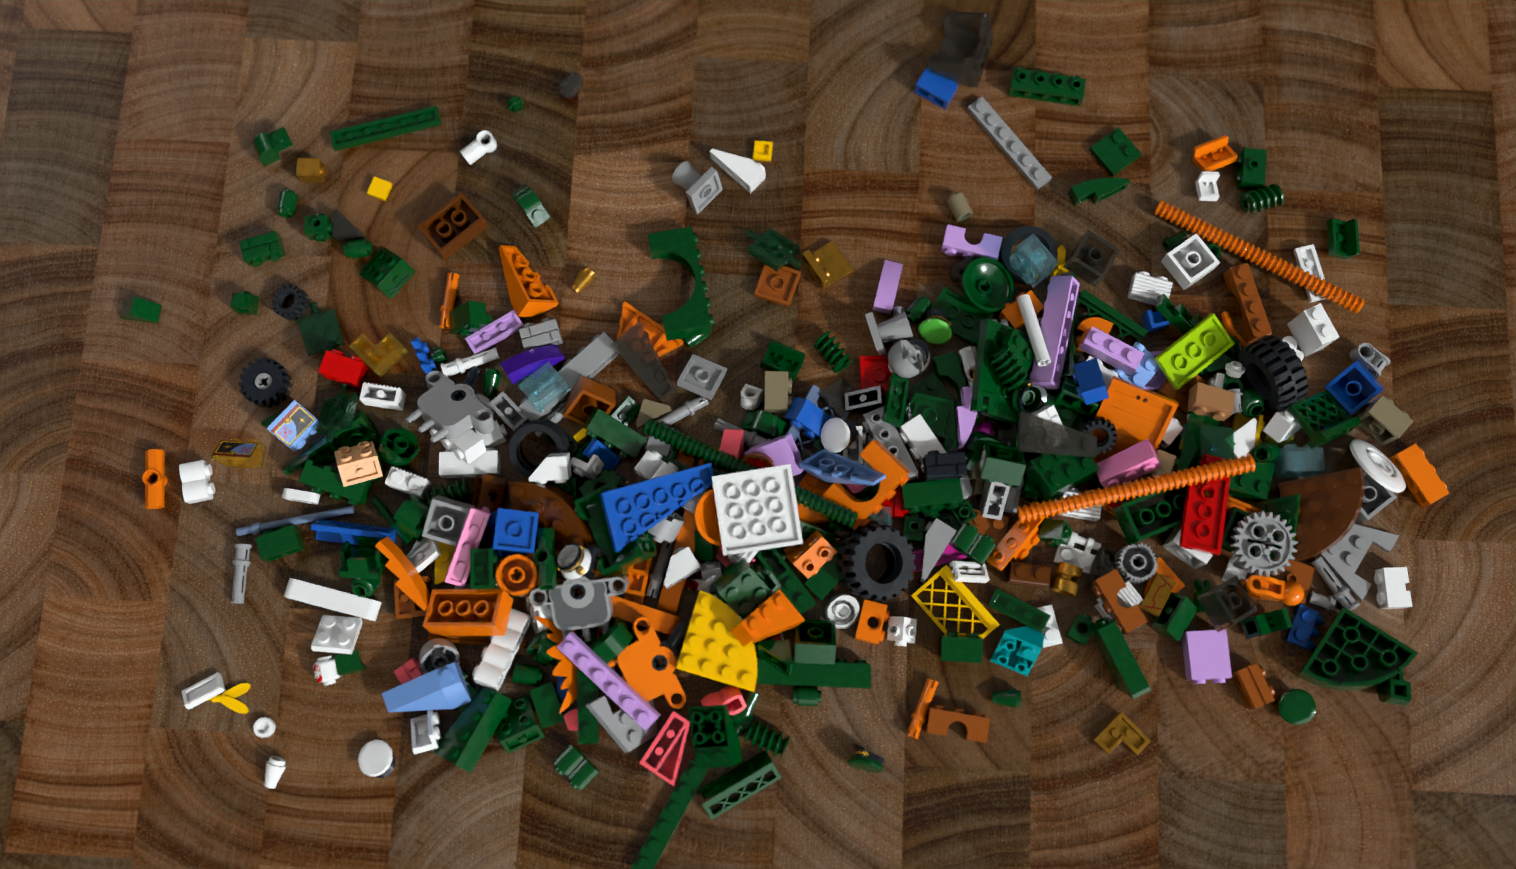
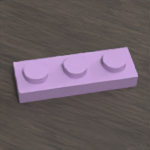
M512 310L465 339L473 353L478 354L519 331L520 328H523V323L515 310Z

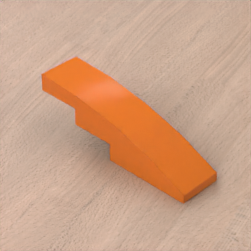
M389 537L380 540L375 547L389 559L385 566L399 578L395 585L424 611L427 610L431 595L414 565Z
M653 557L629 566V585L625 591V600L643 605Z

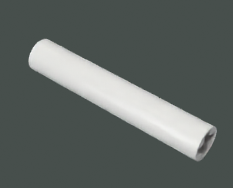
M1024 294L1017 298V302L1038 366H1046L1051 363V359L1030 295Z

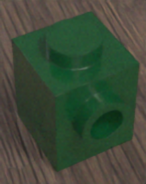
M1044 519L1041 522L1039 538L1043 542L1055 547H1059L1060 544L1068 545V539L1071 538L1072 530L1067 522L1053 519Z

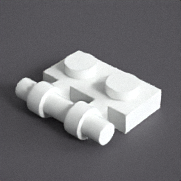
M1072 532L1071 538L1068 539V545L1060 544L1057 548L1053 562L1057 564L1059 562L1073 564L1082 568L1083 573L1092 575L1097 556L1090 554L1091 549L1099 551L1101 543L1095 542L1093 538L1088 537L1087 539L1078 536V533ZM1074 544L1084 545V550L1073 548Z

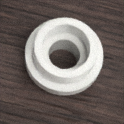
M1237 361L1227 363L1225 366L1226 374L1233 378H1240L1245 372V367Z

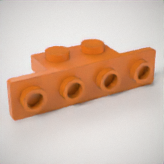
M1045 516L1043 519L1036 518V521L1031 519L1030 522L1024 521V523H1021L1018 519L986 561L1002 571L1010 560L1019 563L1021 560H1024L1028 556L1030 549L1040 541L1038 526Z

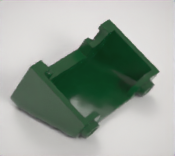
M613 481L573 501L576 515L588 521L596 544L601 548V556L597 558L596 567L602 575L611 574L657 555L655 544L648 530L639 535L634 541L622 547L620 551L614 552L599 493L628 485L623 482Z

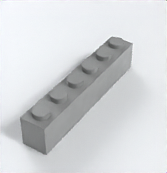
M605 332L601 335L597 334L587 347L584 346L577 352V356L573 359H568L560 371L553 372L544 385L540 384L535 388L534 393L530 397H525L520 402L518 408L530 421L544 419L556 410L561 402L564 403L568 400L572 388L581 376L592 379L621 353L619 347Z

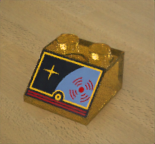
M229 438L228 441H220L211 454L210 459L225 467L263 469L266 446L255 439L241 442L240 439Z

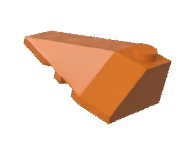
M499 246L510 301L517 316L535 317L556 307L559 302L549 285H544L539 279L541 276L538 272L534 273L530 269L528 260L517 247Z

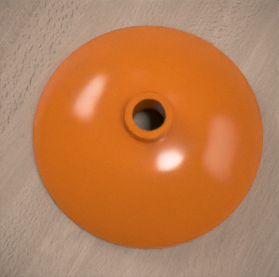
M711 489L699 499L695 507L694 521L699 534L707 542L716 546H722L714 489Z

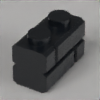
M959 449L947 450V453H939L938 450L928 451L923 457L925 481L965 478L967 476L965 452H959Z

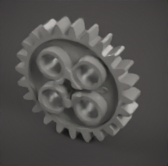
M1264 511L1258 512V515L1255 512L1251 513L1250 517L1244 516L1245 522H1237L1240 528H1233L1237 535L1231 536L1236 541L1230 544V546L1236 547L1232 555L1238 554L1239 557L1236 559V562H1243L1242 569L1249 567L1248 573L1255 572L1256 576H1261L1263 573L1264 577H1268L1270 574L1272 576L1278 575L1277 571L1284 572L1283 566H1291L1288 560H1295L1291 553L1297 552L1295 548H1292V545L1298 542L1292 541V537L1296 533H1289L1292 526L1285 527L1286 519L1279 521L1280 515L1273 516L1272 512L1265 514ZM1255 527L1258 529L1259 533L1257 537L1253 533V529ZM1274 532L1278 535L1277 541L1273 539ZM1247 539H1250V540H1253V541H1256V542H1258V541H1263L1264 544L1278 545V546H1280L1281 548L1278 549V548H1275V547H1272V546H1270V547H1265L1264 544L1250 543V542L1247 541ZM1251 547L1255 550L1254 556L1250 554ZM1271 551L1274 553L1273 561L1269 557Z

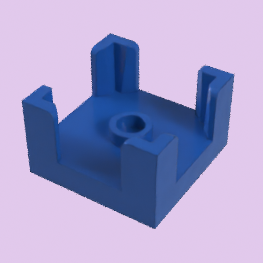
M498 508L493 549L534 553L539 512Z

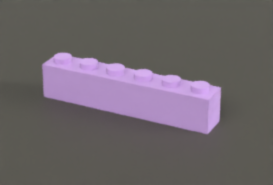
M1051 276L1047 287L1048 294L1044 302V314L1040 321V326L1051 363L1046 366H1038L1034 357L1033 368L1029 375L1033 385H1041L1045 389L1059 390L1080 285L1073 276Z

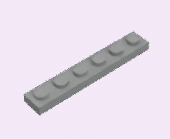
M980 97L968 106L967 110L1036 191L1052 179L1050 174L983 97Z

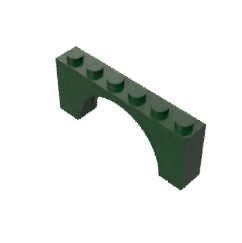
M692 226L648 234L652 259L676 261L685 266L695 279L693 294L686 304L680 309L662 316L667 341L712 333L711 326L714 325L713 315L708 314L711 304L709 297L705 298V293L708 292L706 281L702 282L701 276H705L703 265H699L698 262L702 258L700 249H696L695 244H699L697 233H693Z

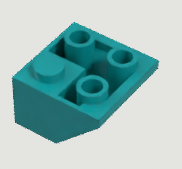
M1027 626L1005 630L990 661L1028 676L1042 650L1045 634Z

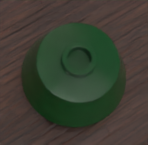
M541 632L528 643L529 647L526 653H532L534 655L532 659L545 667L551 664L554 665L553 668L555 669L561 660L551 657L546 651L557 645V643L546 636L551 633Z

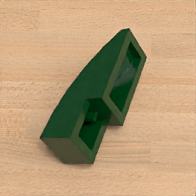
M1127 178L1093 179L1072 186L1067 195L1074 206L1088 199H1091L1093 204H1096L1125 190L1130 180Z

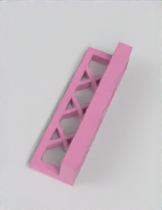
M470 506L444 579L445 582L461 587L465 586L470 572V549H478L490 516L489 508L482 507L481 510Z

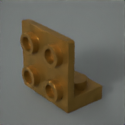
M834 241L829 242L813 253L808 249L802 254L803 263L822 290L853 272V268Z

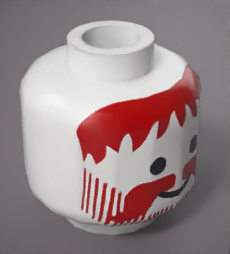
M333 655L317 658V662L313 664L315 680L319 683L323 682L324 686L335 684V679L341 677L338 675Z

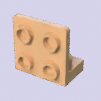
M360 442L357 446L341 447L338 451L334 452L344 487L383 476L373 442Z

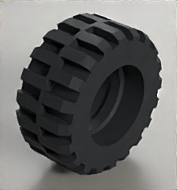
M1266 335L1240 350L1237 362H1240L1245 367V372L1242 374V382L1245 384L1246 390L1252 389L1259 393L1265 401V409L1267 411H1282L1291 404L1305 398L1309 389L1307 384L1309 380L1306 376L1305 367L1302 366V361L1300 357H1297L1295 350L1291 349L1289 344L1283 341L1282 338Z
M867 525L851 531L848 534L850 538H844L842 542L844 546L839 548L838 551L840 560H837V566H840V571H838L839 577L844 578L842 583L845 587L849 588V592L853 595H858L862 599L887 601L891 600L892 597H898L901 595L900 591H905L909 585L907 583L912 582L914 577L912 571H915L916 565H913V560L916 559L915 553H912L911 549H913L911 542H907L908 537L904 533H900V530L889 525ZM875 544H879L885 550L888 560L884 575L877 581H873L869 577L865 568L866 555Z

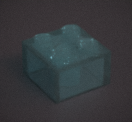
M1034 233L1015 247L1009 259L1011 266L1023 275V280L1033 288L1050 276L1058 264V261Z
M1295 444L1284 445L1283 448H1280L1279 457L1271 461V463H1275L1272 476L1274 478H1308L1325 471L1323 448L1311 450L1308 445L1303 447H1296Z

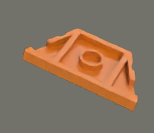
M623 302L622 316L617 335V342L647 363L683 345L684 341L682 339L667 341L663 326L627 302Z

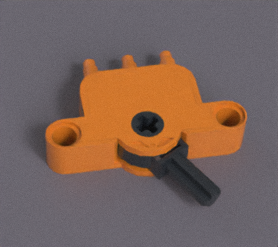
M637 616L632 622V627L638 639L630 642L607 665L613 667L618 664L623 673L620 677L646 701L664 694L671 707L681 708L686 702V696L674 673L676 668L675 655L678 652L676 646L687 632L689 624L681 619L667 640L664 641L662 639L660 642L649 619L645 616ZM641 620L647 622V627L643 631L637 630L636 627L637 623ZM661 657H663V658H662L663 664H662V665L658 664V665L656 666V663H655L654 660H655L656 658H657V659H660ZM675 693L681 694V699L677 703L671 702V696Z

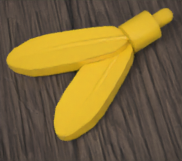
M1060 245L1057 248V262L1054 270L1050 273L1049 281L1051 276L1076 269L1081 265L1082 259L1074 258L1064 262L1066 250L1063 245Z
M241 683L225 691L223 694H218L208 700L221 702L237 713H248L249 708L247 705L235 698L246 693L251 685L249 683Z

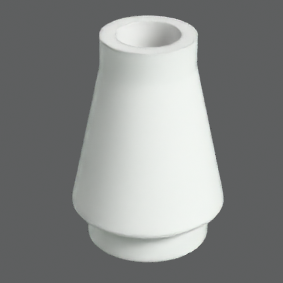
M271 756L269 761H266L265 787L276 788L287 766L285 759Z

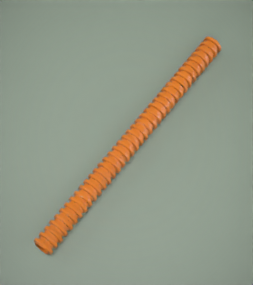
M1164 200L1159 202L1154 211V215L1158 214L1160 218L1164 217V220L1167 221L1168 219L1170 223L1174 222L1176 226L1180 225V228L1184 227L1186 231L1190 230L1192 234L1197 233L1198 236H1202V239L1207 238L1208 242L1211 240L1213 241L1212 244L1217 243V246H1223V249L1227 248L1229 252L1233 251V254H1239V257L1243 256L1245 260L1249 259L1251 263L1255 262V265L1259 264L1261 268L1265 267L1267 271L1271 270V273L1276 272L1277 276L1282 275L1283 279L1288 278V281L1292 280L1293 284L1298 283V286H1304V289L1308 288L1310 292L1314 291L1316 295L1320 294V297H1326V300L1330 299L1332 303L1336 302L1338 306L1342 305V308L1347 307L1348 311L1353 310L1354 314H1357L1365 303L1364 298L1359 299L1358 295L1353 296V293L1349 294L1347 290L1343 291L1341 287L1337 288V285H1331V282L1327 283L1325 279L1321 280L1319 276L1316 278L1315 274L1310 275L1309 271L1304 272L1303 268L1298 269V266L1294 267L1292 263L1288 264V261H1282V258L1278 259L1276 255L1272 256L1270 252L1266 253V250L1261 251L1260 247L1255 248L1254 244L1249 245V242L1245 243L1243 239L1239 240V237H1233V234L1229 235L1227 231L1223 232V229H1217V226L1213 227L1211 223L1206 224L1207 221L1202 222L1201 218L1196 219L1195 215L1192 217L1190 213L1186 214L1184 210L1180 211V208L1176 209L1174 205L1170 206L1168 202L1164 203Z
M1247 454V457H1234V460L1229 458L1228 461L1222 460L1221 463L1216 461L1215 464H1203V467L1199 465L1196 468L1190 467V470L1185 468L1184 471L1178 470L1176 473L1172 471L1171 474L1168 472L1165 475L1159 474V477L1154 475L1153 478L1147 477L1145 480L1141 478L1140 481L1137 479L1134 482L1128 481V484L1123 482L1122 485L1116 484L1114 487L1110 485L1109 488L1106 486L1103 489L1097 488V491L1092 489L1091 492L1085 491L1083 494L1079 492V495L1075 493L1072 496L1066 495V498L1061 496L1060 499L1054 498L1052 501L1048 499V502L1043 500L1042 503L1036 502L1035 505L1030 503V506H1018L1017 513L1021 523H1024V521L1030 522L1031 519L1036 521V518L1043 519L1044 516L1049 518V515L1053 517L1055 514L1061 515L1062 512L1067 514V511H1079L1080 508L1085 510L1086 507L1092 508L1093 505L1098 507V504L1102 506L1104 503L1110 504L1111 501L1116 503L1117 500H1129V497L1134 499L1135 496L1141 497L1142 494L1147 496L1148 493L1152 495L1154 492L1160 493V490L1165 492L1166 489L1172 490L1174 487L1178 489L1179 486H1191L1192 483L1196 485L1198 482L1204 483L1205 480L1209 482L1210 479L1216 480L1218 477L1223 479V476L1227 478L1229 475L1235 476L1236 473L1241 475L1242 472L1248 473L1249 470L1254 472L1255 461L1251 454Z

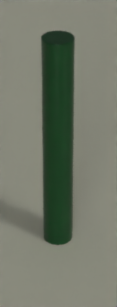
M377 496L371 500L373 505L389 525L391 523L395 525L396 520L393 519L392 514ZM396 531L405 545L412 542V540Z

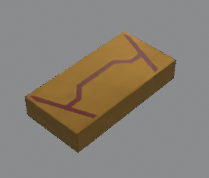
M1158 573L1140 609L1158 618L1177 582Z

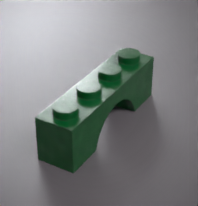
M956 351L935 356L932 364L936 376L939 380L950 383L957 392L958 401L955 406L956 409L957 406H962L960 391L968 385L967 376L962 373L961 369L963 367L962 359L960 356H957ZM977 412V416H976V420H975L974 426H976L977 423H978L977 421H979L978 412Z

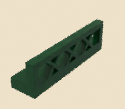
M765 750L696 793L711 820L778 781L781 779V776ZM773 770L774 775L769 778H763L764 774ZM756 782L754 787L746 788L747 784ZM738 793L734 799H728L730 794ZM715 803H721L720 807L713 811L709 808Z

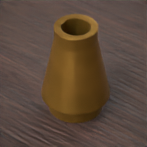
M585 265L583 269H580L571 288L580 294L582 290L595 281L594 278L597 274Z

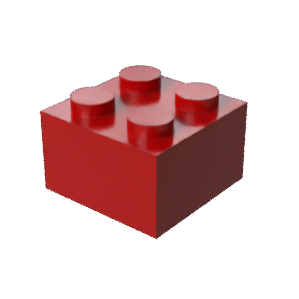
M332 349L331 352L326 350L318 373L324 378L360 389L368 369L364 361L352 355L348 358L343 355V352Z

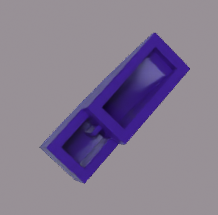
M550 345L522 352L500 363L511 382L515 384L529 374L532 379L565 359V357L556 345Z

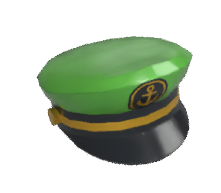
M930 309L924 314L918 331L925 341L932 344H944L952 336V323L942 311Z

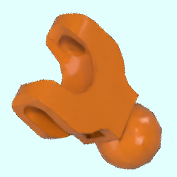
M1252 575L1245 578V580H1240L1237 585V592L1242 597L1258 600H1281L1282 603L1289 606L1299 604L1304 597V589L1299 583L1295 581L1285 582L1269 576ZM1245 583L1248 592H1245V590L1243 589V585Z

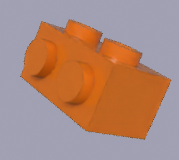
M816 530L788 557L807 578H810L819 571L821 566L829 562L837 551Z

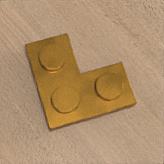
M1122 711L1093 739L1107 755L1121 742L1135 755H1138L1151 742Z

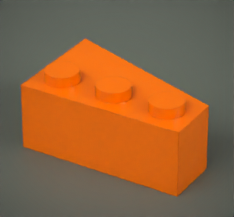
M779 589L731 630V633L744 647L788 629H793L804 622L805 619Z

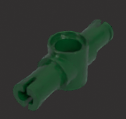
M749 691L744 700L747 707L743 711L731 716L738 737L747 732L754 718V712L752 711L760 695L753 691Z

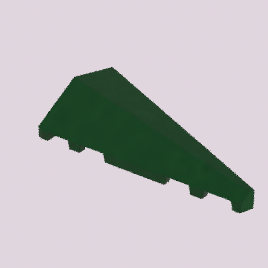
M360 409L283 466L282 471L286 475H290L293 471L303 470L307 459L320 465L336 461L334 452L338 451L339 448L357 446L360 442L364 441L373 442L374 447H379L381 436L373 421Z
M1187 410L1190 417L1183 427L1179 444L1181 457L1175 462V465L1178 467L1176 472L1178 470L1184 471L1185 468L1189 470V467L1194 466L1223 421L1214 420L1212 417L1197 415Z

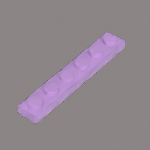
M573 631L559 644L557 648L645 731L660 716L645 699Z

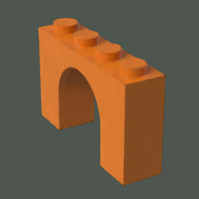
M877 439L872 440L860 453V456L875 470L886 474V478L880 481L877 495L871 500H860L854 497L840 483H833L822 495L824 499L828 498L830 502L835 501V504L839 503L841 507L846 506V509L858 512V517L852 527L854 530L858 527L866 526L870 522L868 518L872 514L876 515L883 508L881 504L885 499L889 501L896 494L895 489L897 486L900 485L902 487L909 480L908 475L911 471Z

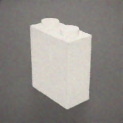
M1321 303L1304 310L1287 324L1305 357L1322 350L1339 338Z

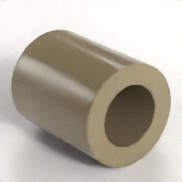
M954 192L948 196L947 204L957 222L965 220L973 214L963 193Z

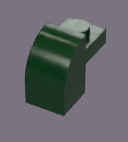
M285 127L266 134L264 131L257 135L252 143L260 162L264 166L281 159L278 152L293 145Z
M523 184L510 193L535 228L550 218L537 195L527 184Z
M748 410L741 428L746 431L760 433L767 439H775L785 435L789 424L768 412Z
M986 432L970 434L965 443L967 450L964 451L967 469L973 471L979 460L984 441L1001 445L1004 443L998 437Z
M1287 608L1240 620L1246 639L1293 627Z
M617 616L611 621L608 631L596 639L593 651L606 664L618 656L632 640L633 635L630 633L631 629L628 624Z
M1403 670L1377 687L1379 700L1384 703L1402 706L1411 702V682L1403 681Z

